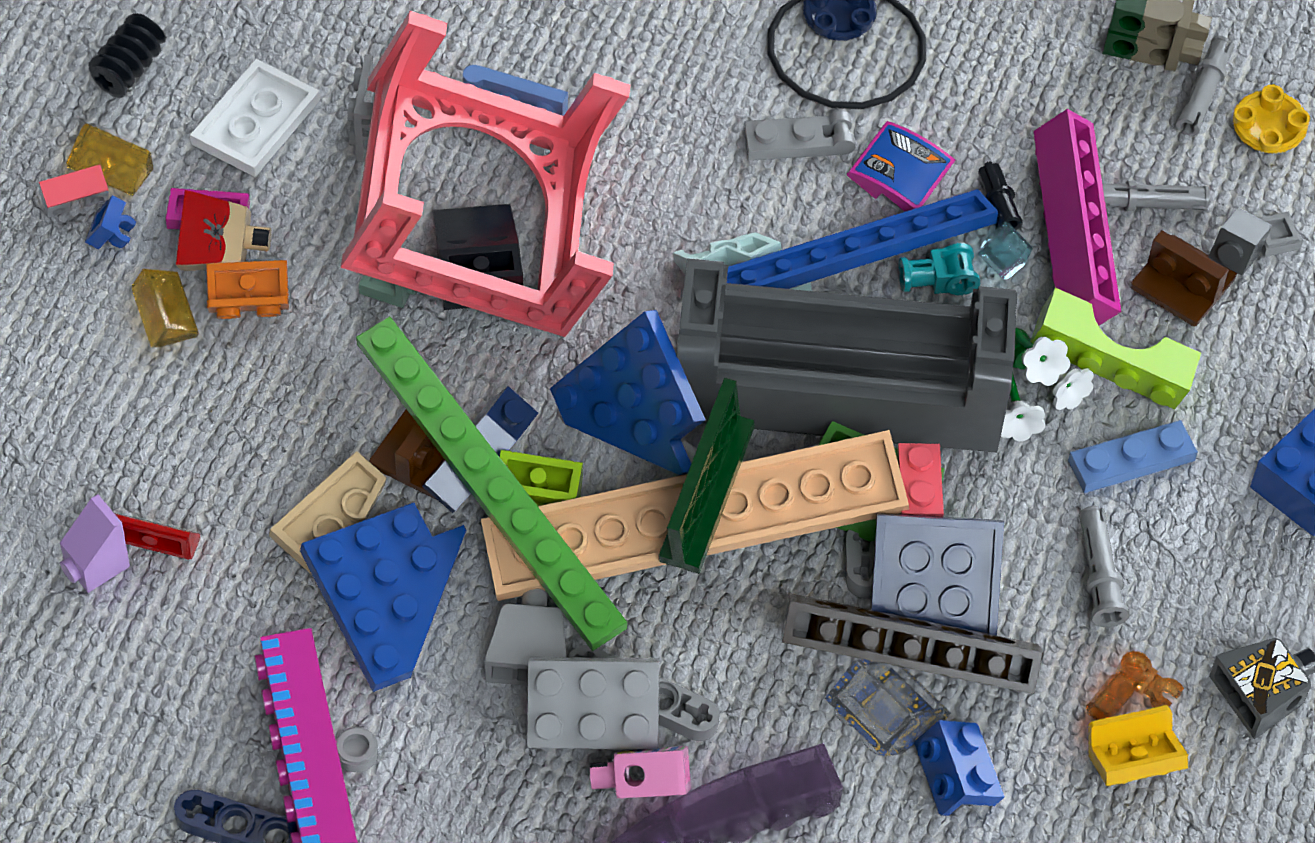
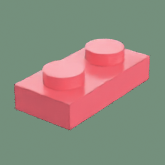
M898 443V465L909 503V510H903L900 514L943 517L940 444Z

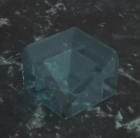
M1005 221L985 239L978 255L1002 279L1006 280L1026 264L1033 248Z

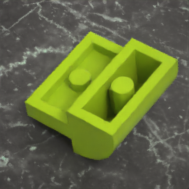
M501 450V460L537 506L575 499L581 496L583 463Z

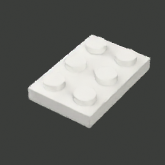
M255 59L190 134L191 145L256 177L320 101V90Z

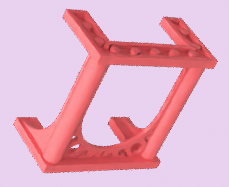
M409 11L368 78L367 90L374 92L375 95L354 238L342 255L341 268L566 337L613 276V262L578 252L583 199L591 162L601 135L629 98L630 85L611 77L594 73L565 115L562 116L544 108L535 107L508 96H502L472 84H466L439 75L436 72L424 70L446 36L447 23L424 14ZM412 105L431 111L432 119L420 116ZM408 120L415 127L408 128L404 124ZM442 127L470 128L499 139L512 148L529 165L540 184L545 200V223L537 290L401 247L421 218L424 204L422 201L397 194L402 159L412 141L433 129ZM530 144L548 149L550 153L544 156L536 155L530 150ZM552 165L550 168L551 174L545 171L543 167Z

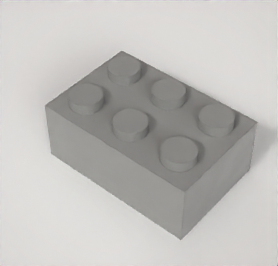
M530 657L528 660L527 748L658 750L660 658Z

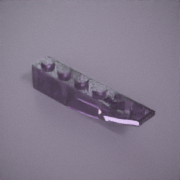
M824 743L739 769L703 784L656 810L626 830L611 843H727L730 841L731 843H742L752 838L754 834L768 829L779 831L790 827L795 821L809 816L821 818L829 815L836 808L840 807L843 786Z

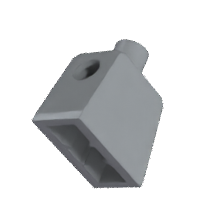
M533 589L525 592L522 596L521 605L507 603L502 606L485 658L486 682L528 686V660L530 657H566L563 613L559 608L547 607L548 594L544 590Z

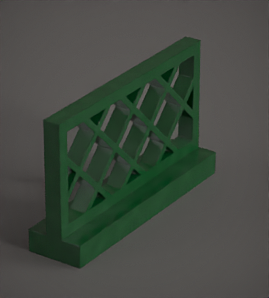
M725 377L723 379L667 526L668 532L659 553V561L661 563L700 574L755 428L754 420L740 416L737 382L735 380Z

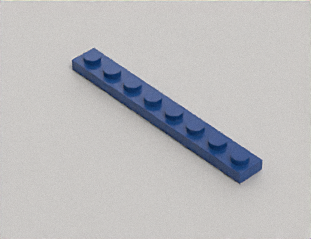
M976 189L729 266L727 283L790 289L996 224L998 210Z

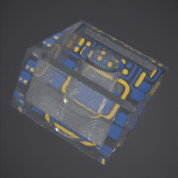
M865 659L854 660L825 697V700L834 708L835 716L842 723L853 727L863 736V743L871 752L883 757L903 754L915 745V741L938 720L945 721L951 714L906 668Z

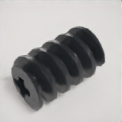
M133 13L127 16L123 25H120L115 34L109 37L106 45H103L97 55L91 58L89 72L102 90L113 97L122 98L127 92L126 88L132 87L135 83V78L141 77L144 73V68L152 64V57L159 56L162 51L160 44L164 43L167 37L152 19L143 14Z

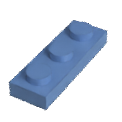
M1179 420L1072 451L1069 454L1068 462L1083 492L1087 493L1196 460L1198 451L1182 421Z

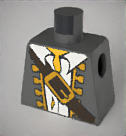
M1272 638L1216 655L1209 677L1250 735L1255 739L1305 702L1311 687L1308 676L1315 673V653L1311 649L1306 648L1292 655L1280 639Z

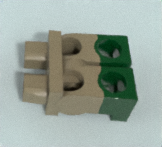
M1116 0L1102 54L1160 66L1165 64L1166 70L1174 72L1179 61L1198 65L1204 43L1208 37L1212 16L1192 12L1194 0H1183L1182 2L1179 0Z

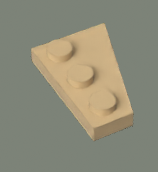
M356 451L270 529L269 537L311 574L300 552L302 543L367 520L385 486L387 477Z

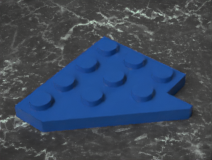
M657 310L644 311L549 389L566 425L677 475L688 474L691 461L681 438L706 419Z
M414 502L304 542L300 548V552L373 692L411 678L466 533V528L462 525L432 537Z

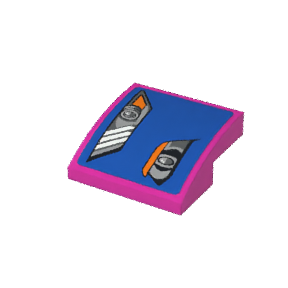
M886 121L846 175L875 199L883 193L906 212L923 206L956 159L921 135L898 124Z

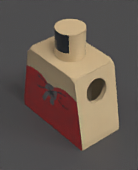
M185 190L176 266L181 271L207 270L206 264L246 262L247 249L270 250L272 230L269 227L250 226L251 212L246 206Z

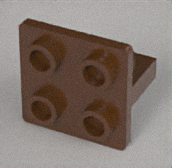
M1161 230L1153 239L1147 264L1132 280L1130 287L1135 292L1195 327L1235 281L1237 273L1208 258L1209 255L1176 235H1169Z
M405 409L369 462L381 473L434 498L422 485L443 460V456L407 409Z

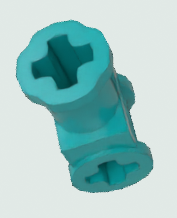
M956 243L942 249H931L929 259L908 260L906 257H900L898 272L901 290L903 292H910L912 287L933 286L934 294L949 293L962 296L972 293L973 289H978V286L981 284L979 274L974 272L973 248L965 243Z

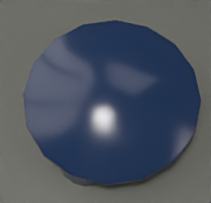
M804 0L803 15L808 26L818 35L830 40L847 41L858 38L869 31L876 20L877 5L874 0Z

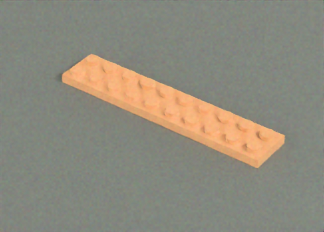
M890 430L742 462L707 556L876 519L877 513L900 514L903 510H909V503ZM687 474L538 507L594 580L666 565L659 561V553L666 538L667 526ZM489 517L481 519L497 600L501 601L520 597L525 592L533 589L545 591Z

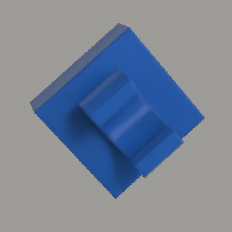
M112 195L96 211L85 243L99 250L108 240L117 248H123L130 241V237L122 234L119 230L121 228L129 232L136 225V221L132 217L122 215L126 204L125 201Z

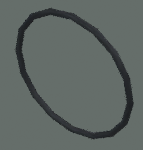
M790 0L781 6L768 28L767 55L779 79L801 97L830 108L865 109L893 101L915 84L926 63V36L914 13L898 0H885L908 17L919 38V61L908 81L889 95L864 102L831 101L805 91L784 73L774 53L776 28L785 12L802 0Z

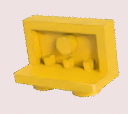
M1168 705L1095 720L1088 724V755L1106 786L1125 784L1133 780L1166 775L1170 772L1188 769V753L1172 730V711Z

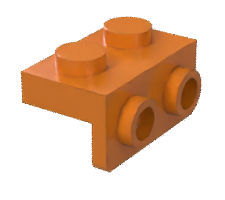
M287 260L206 264L207 309L209 313H216L218 319L240 318L241 312L257 311V317H277L281 315V310H289Z

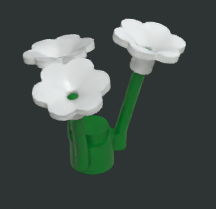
M1016 328L1013 367L1021 370L1025 369L1024 376L1031 383L1040 381L1046 386L1056 383L1057 385L1053 390V395L1055 396L1053 406L1057 410H1062L1065 407L1069 410L1076 408L1081 403L1082 398L1088 396L1093 390L1094 386L1091 382L1094 377L1093 372L1085 368L1081 371L1073 369L1067 373L1070 368V360L1066 357L1068 347L1063 341H1051L1047 337H1040L1033 344L1026 331ZM1012 372L1010 410H1006L1001 437H1013L1016 441H1025L1032 434L1040 433L1045 429V421L1043 420L1045 412L1040 406L1030 407L1027 403L1020 401Z

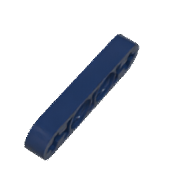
M192 789L185 791L179 795L174 805L176 822L182 831L216 843H266L264 841L265 835L274 829L286 831L289 835L286 843H291L290 833L298 832L296 821L287 823L285 816L202 790ZM196 805L202 807L203 814L196 813L193 819L188 818L187 810L192 811ZM233 816H241L248 822L245 830L236 834L227 832L223 828V824ZM210 817L215 819V826H211Z

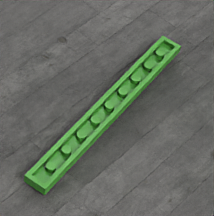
M388 317L356 337L358 347L588 647L594 651L627 629L625 618L394 320Z

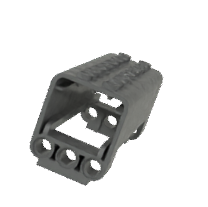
M687 258L677 358L706 419L701 424H707L725 377L737 382L740 416L754 420V429L824 436L833 421L864 435L890 430L893 443L940 444V447L997 453L1012 383L1017 307L1016 290L978 286V289H973L970 306L741 285L727 283L728 265H724V262Z

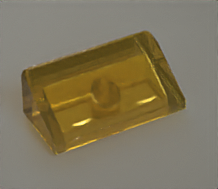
M85 124L80 130L66 162V167L75 171L100 165L106 184L131 196H134L153 170L150 151L89 124Z
M142 269L132 284V292L150 346L153 348L163 347L196 338L199 332L178 272Z

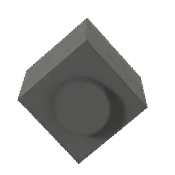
M1237 208L1220 228L1208 258L1243 276L1259 256L1272 225Z

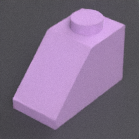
M97 494L89 500L60 542L63 555L60 566L64 574L72 583L79 581L88 593L130 567L122 522Z

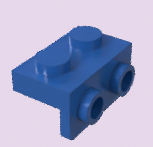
M938 720L915 741L917 753L940 815L949 816L962 804L995 806L1005 798L978 723Z

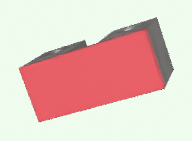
M100 165L39 182V193L48 218L70 212V202L83 198L86 207L108 200V186Z

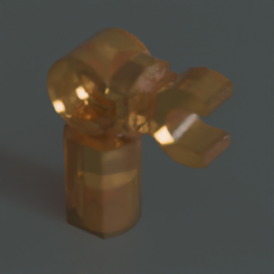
M1130 651L1123 655L1115 674H1112L1088 702L1086 711L1095 720L1114 717L1134 694V691L1140 695H1147L1153 708L1165 705L1170 707L1172 703L1162 693H1169L1172 697L1178 699L1184 687L1175 679L1163 678L1158 675L1159 671L1152 667L1150 659L1145 654L1139 651Z

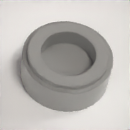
M361 727L346 729L337 737L336 745L343 769L358 773L370 769L378 759V742L371 731Z

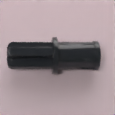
M991 161L986 162L978 171L986 192L985 197L998 210L997 223L999 231L1002 233H1012L1022 226L1021 216H1019L1013 200L1015 192L1012 187L1007 185L1000 165Z

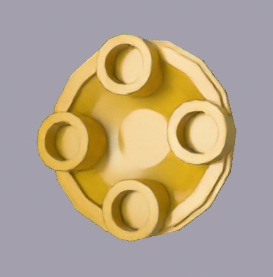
M1270 84L1264 86L1262 91H1256L1245 96L1236 105L1232 120L1234 130L1239 138L1254 150L1266 153H1282L1297 147L1306 137L1310 114L1304 110L1299 101L1284 93L1280 86Z

